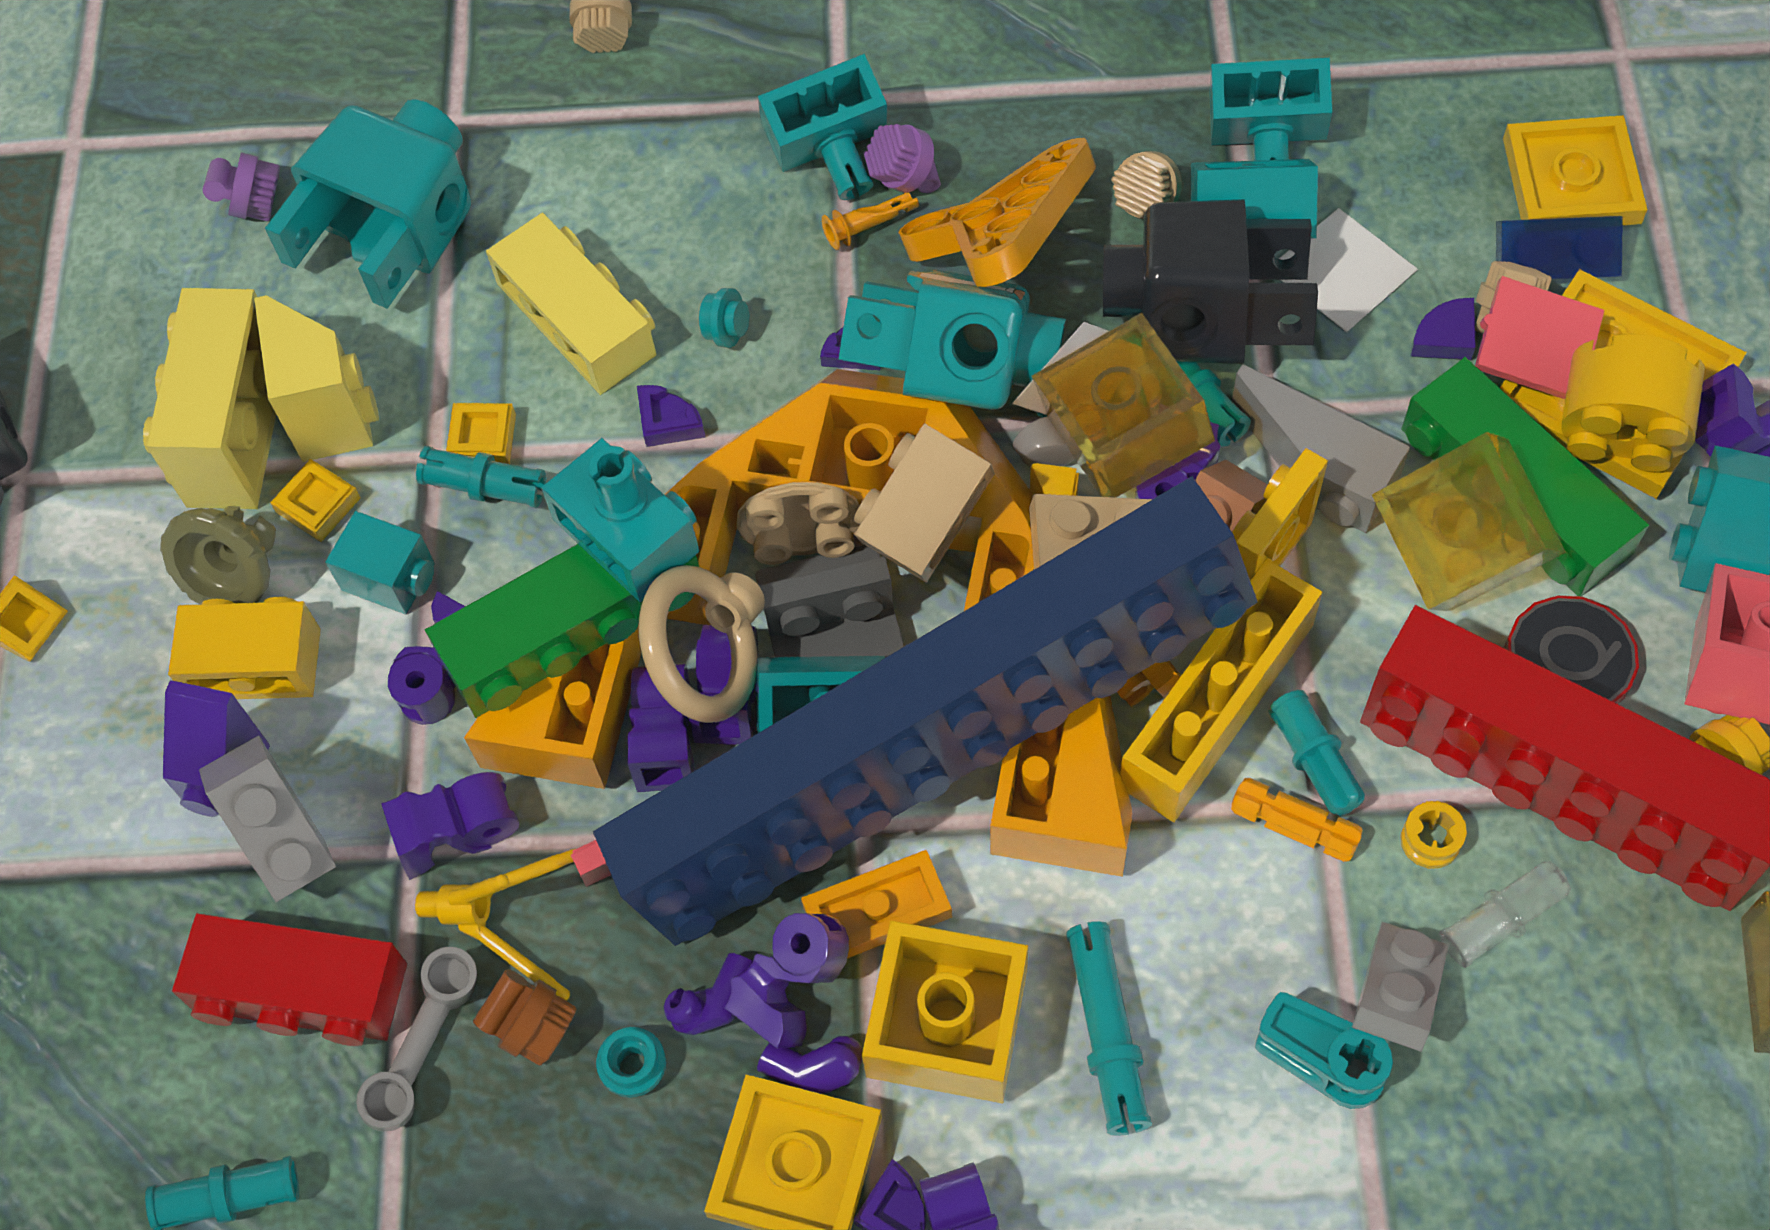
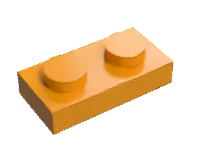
M927 849L801 898L805 913L828 914L838 919L845 927L849 937L847 958L885 944L890 920L929 927L952 918L951 905Z

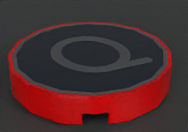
M1557 595L1534 602L1516 618L1503 647L1616 704H1619L1627 696L1639 669L1638 645L1627 624L1607 606L1580 596Z

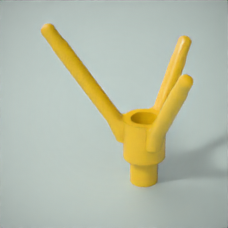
M576 848L474 884H444L440 887L439 891H420L417 894L415 911L418 917L438 918L441 924L458 925L461 932L479 940L535 983L540 979L555 988L557 996L566 1001L569 999L570 991L488 929L486 921L489 917L490 898L493 893L573 863L571 854H573V850Z

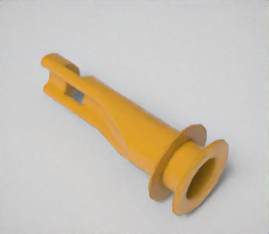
M908 192L878 205L858 208L843 215L839 211L833 210V219L830 220L826 215L822 216V228L829 244L835 250H839V241H843L846 246H849L851 244V236L897 217L900 210L905 212L912 211L919 207V202L917 198L913 199ZM897 202H900V205H897L895 207L891 206Z

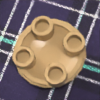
M792 482L767 488L750 497L738 510L736 526L744 540L753 545L755 559L764 564H781L794 555H811L815 553L825 557L837 558L849 554L854 549L853 534L860 526V524L854 521V517L860 505L856 497L839 487L818 482Z

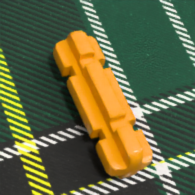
M1244 778L1240 783L1232 800L1231 810L1234 814L1254 823L1257 817L1266 821L1264 827L1313 849L1316 843L1325 847L1323 853L1343 862L1350 861L1354 856L1362 837L1363 829L1360 825L1342 817H1338L1336 822L1328 819V811L1280 790L1277 796L1268 792L1270 786L1255 779Z

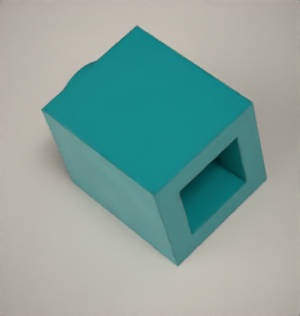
M358 511L353 513L325 561L341 591L407 615L416 597H421L428 590L434 576L435 565L421 534Z

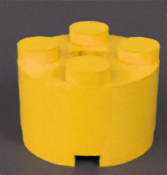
M1613 335L1611 346L1593 350L1594 340L1580 345L1574 351L1571 360L1561 424L1562 433L1568 440L1567 450L1574 457L1582 460H1598L1605 457V455L1631 459L1632 466L1642 471L1661 472L1669 469L1672 458L1687 452L1695 442L1705 370L1702 361L1698 359L1694 365L1686 360L1688 351L1686 347L1671 340L1648 335Z

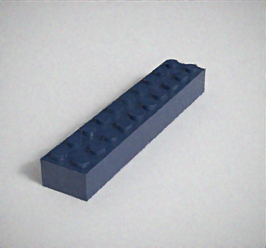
M1193 476L1184 480L592 831L621 898L674 946L706 935L713 929L716 922L743 906H752L762 902L771 895L775 887L795 875L823 866L829 861L834 852L860 837H868L879 833L888 826L892 818L919 802H928L938 798L947 791L951 783L978 767L984 768L999 762L1007 755L1009 749L1036 733H1044L1055 729L1066 720L1070 713L1095 698H1104L1116 693L1126 684L1129 678L1155 663L1172 660L1190 642L1214 628L1229 626L1240 619L1246 610L1258 603L1235 537Z

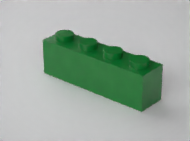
M1466 357L1411 397L1401 428L1411 446L1419 454L1426 457L1430 456L1450 475L1453 485L1461 494L1468 498H1474L1494 517L1497 526L1508 538L1520 541L1537 557L1543 570L1552 580L1566 585L1577 596L1581 597L1633 556L1649 524Z
M576 544L424 630L472 714L477 718L488 711H499L510 706L521 696L524 690L547 677L555 678L568 673L579 663L582 657L605 644H616L627 639L638 628L643 600L639 602L579 544ZM696 555L684 565L699 567ZM683 592L678 594L670 604L668 612L686 605L694 597L695 593Z

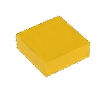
M453 403L446 451L475 457L478 452L492 454L496 462L510 464L516 420L513 404Z
M309 459L270 503L277 514L322 542L361 497L354 486L312 459Z

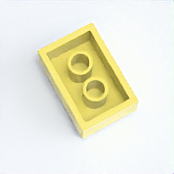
M182 288L177 311L172 312L168 318V351L165 364H160L156 371L155 387L157 399L153 416H149L144 423L143 442L146 451L153 456L163 471L166 481L173 486L186 508L225 509L228 506H240V509H258L276 413L267 395L254 301L257 295L254 289Z

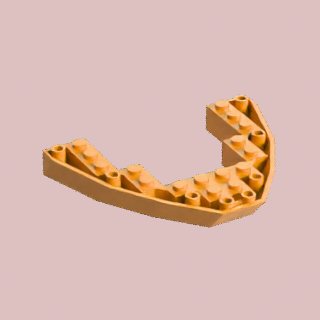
M836 369L719 447L697 464L664 495L673 491L692 509L697 519L696 523L693 524L700 551L696 554L699 567L722 578L726 574L737 531L738 510L750 497L767 488L792 482H818L843 489L856 497L860 505L871 489L876 488L882 491L894 472V469L888 466L890 458L902 438L907 433L916 437L925 423L991 463L995 473L948 548L975 553L964 607L965 611L1034 570L1029 512L1033 494L970 406L903 395L904 378ZM697 594L686 605L667 614V619L711 625L705 614L708 602ZM639 625L636 631L627 639L616 644H605L582 657L579 663L568 673L555 678L547 677L524 690L521 696L510 706L499 711H488L479 716L464 737L479 767L605 789L631 694L632 670L634 667H638L642 653L639 641ZM1110 696L1095 698L1070 713L1066 720L1055 729L1044 733H1036L1009 749V752L1002 760L990 824L991 855L1123 877L1133 813L1129 792L1120 775L1122 755Z

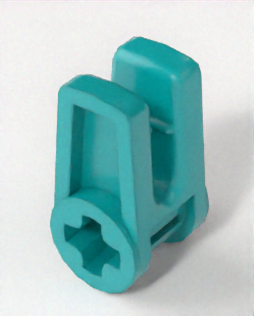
M1285 992L1278 993L1266 1009L1255 1044V1049L1260 1054L1332 1099L1336 1104L1349 1109H1361L1373 1104L1382 1094L1393 1065L1392 1052L1385 1039L1352 1028V1022ZM1354 1059L1361 1060L1367 1064L1365 1071L1360 1074L1358 1079L1350 1077L1345 1073L1347 1067L1353 1063Z

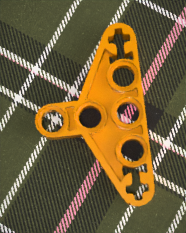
M1075 138L1058 143L1024 164L969 203L934 211L911 220L898 232L909 259L917 262L962 251L977 287L997 285L1017 276L1028 266L1096 170V163L1089 144L1085 138Z

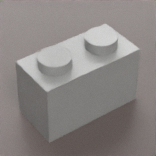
M259 735L199 769L206 795L275 902L336 867L324 838Z

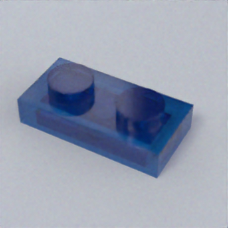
M1623 216L1496 221V261L1511 262L1533 268L1550 276L1551 279L1574 278L1579 269L1594 277L1622 276Z

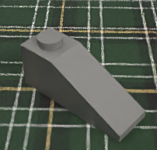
M1242 364L1236 374L1232 402L1242 413H1245L1251 419L1249 429L1279 466L1285 464L1291 468L1305 448L1328 460L1316 508L1321 510L1326 518L1338 525L1352 526L1367 533L1401 477L1410 446Z

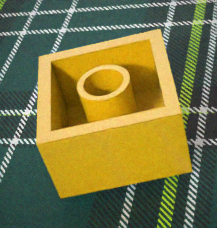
M890 920L862 1052L866 1078L1003 1104L1027 976L1028 945Z

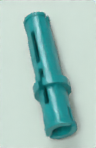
M1101 921L1087 922L1093 946L1092 950H1090L1088 937L1084 935L1081 924L1070 928L1066 932L1067 941L1071 947L1092 1053L1087 1056V1063L1091 1075L1098 1077L1107 1122V1134L1113 1136L1129 1135L1124 1112L1125 1105L1127 1106L1130 1124H1134L1136 1133L1152 1126L1138 1068L1143 1065L1144 1061L1140 1046L1132 1043L1110 939L1109 924Z

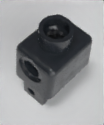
M1245 199L1154 203L1147 208L1144 215L1143 245H1104L1103 317H1142V343L1153 347L1146 356L1159 361L1244 364L1246 345L1314 346L1318 303L1317 283H1249V280H1308L1312 232L1311 219H1246ZM1284 249L1295 253L1291 258L1284 260L1274 256L1278 251ZM1286 315L1300 317L1299 321L1294 324H1284L1279 321Z

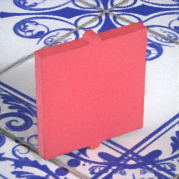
M1501 276L1497 282L1490 312L1480 322L1481 328L1484 329V334L1475 366L1482 372L1565 399L1573 353L1580 345L1594 340L1593 350H1595L1604 310Z

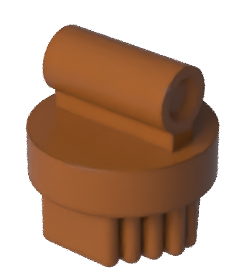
M505 970L477 1013L473 1023L483 1032L500 1038L498 1043L500 1049L514 1057L520 1054L540 1066L550 1058L563 1038L576 1013V1006L557 996V990L540 979L532 985L520 974L512 970Z

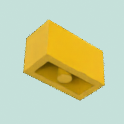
M270 597L265 599L263 603H234L225 599H208L203 601L201 605H178L168 675L173 681L232 693L236 699L314 697L321 629L304 601H296L288 597Z

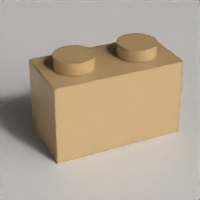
M924 423L916 437L907 433L897 445L888 464L889 467L894 469V472L882 491L876 488L871 489L860 504L854 517V521L860 524L854 535L864 545L927 583L995 473L991 463Z

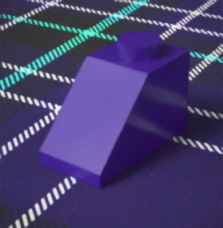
M170 680L165 691L163 779L181 798V806L200 815L216 817L219 813L205 793L199 769L258 735L268 751L270 744L232 693Z

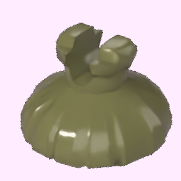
M228 506L223 511L213 508H197L184 511L170 520L166 530L161 535L160 551L166 571L180 590L186 592L191 600L200 605L208 599H225L234 603H259L263 594L269 588L271 569L266 553L273 548L275 542L276 528L274 525L265 520L261 515L254 525H246L243 522L244 511L240 510V506Z

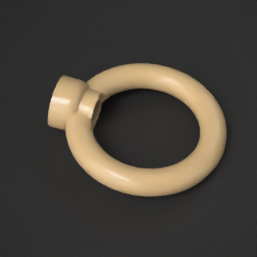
M691 565L676 566L660 574L649 586L644 596L639 615V641L644 663L654 685L663 698L674 709L690 719L705 723L724 721L742 709L753 690L757 675V646L751 623L763 610L765 599L759 585L750 577L741 573H728L719 578L717 575L701 567ZM691 592L705 599L708 602L705 608L707 620L718 631L727 633L731 650V670L726 686L717 695L707 696L694 690L683 679L672 659L667 641L666 621L670 604L680 593Z

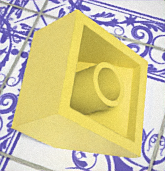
M267 295L254 298L268 400L302 462L372 447L373 440L370 423L379 421L378 408L371 386L364 387L363 376L356 354L345 355L335 331Z

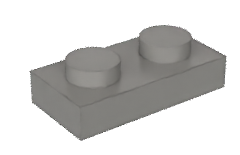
M1382 922L1372 949L1352 1028L1422 1052L1431 1029L1449 944L1431 939L1416 930L1402 929Z

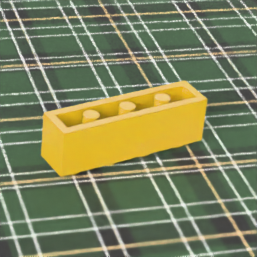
M1268 559L1263 562L1250 580L1258 603L1248 608L1243 616L1233 624L1223 628H1216L1122 757L1120 775L1129 795L1172 822L1177 820L1314 625L1323 592Z

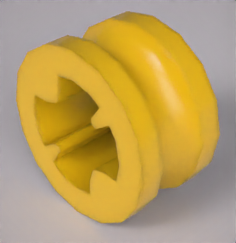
M1426 801L1417 805L1409 813L1400 835L1401 847L1406 856L1416 865L1427 869L1442 868L1452 863L1464 845L1467 835L1466 823L1460 812L1451 805L1440 801ZM1429 822L1431 830H1433L1435 824H1439L1447 831L1442 842L1444 847L1438 848L1436 840H1433L1431 846L1426 845L1420 840L1419 837L1424 828L1423 823Z

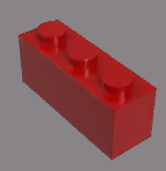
M196 913L172 992L192 1009L191 1016L205 1023L230 1026L235 1017L257 1021L256 1026L259 1029L277 1035L296 1036L299 1028L323 1031L322 1037L334 1043L347 1046H362L364 1038L388 1040L408 963L391 942Z

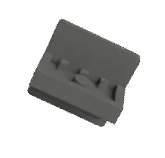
M866 545L854 547L849 554L842 557L830 558L820 555L760 569L755 573L756 582L764 594L765 604L763 611L775 657L885 656L886 658L904 647L893 607L891 577L885 556L880 557L879 553Z

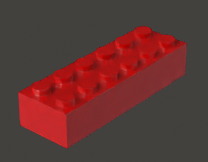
M1414 605L1378 669L1360 723L1369 727L1378 739L1395 747L1407 746L1430 758L1433 765L1443 773L1456 778L1467 777L1491 789L1498 800L1510 807L1521 810L1530 809L1550 819L1558 830L1570 838L1597 843L1616 853L1619 860L1629 868L1644 874L1655 873L1681 886L1685 895L1705 906H1720L1731 911L1770 867L1769 778L1438 615Z

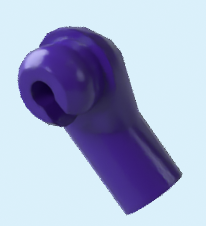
M728 953L713 987L696 992L678 988L668 995L663 1006L666 1019L671 1022L676 1031L687 1035H697L731 1023L736 1016L725 1009L732 992L731 979L745 971L753 961L739 954Z
M837 1036L830 1043L805 1055L790 1048L777 1049L769 1042L759 1059L757 1071L781 1084L824 1095L849 1084L856 1078L859 1073V1066L863 1062V1049L858 1041L849 1036Z

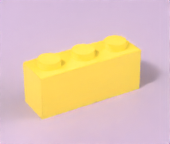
M542 212L486 250L497 285L600 395L657 355L651 331L655 329V323L647 309L637 299H633L630 302L627 301L619 292V285L609 269L601 262L593 265L584 256L585 252L580 241L568 227L564 226L558 229Z

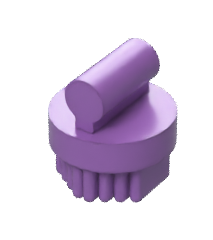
M899 124L879 126L878 130H874L875 137H871V144L867 146L868 151L864 153L870 177L878 179L884 186L902 193H908L917 188L922 193H931L940 187L941 182L933 159L934 145L927 132L911 125Z
M243 152L240 154L237 167L231 166L230 162L226 159H213L209 164L203 185V194L208 200L214 202L223 199L231 200L229 216L241 219L251 217L269 221L279 179L280 165L258 160L259 156Z

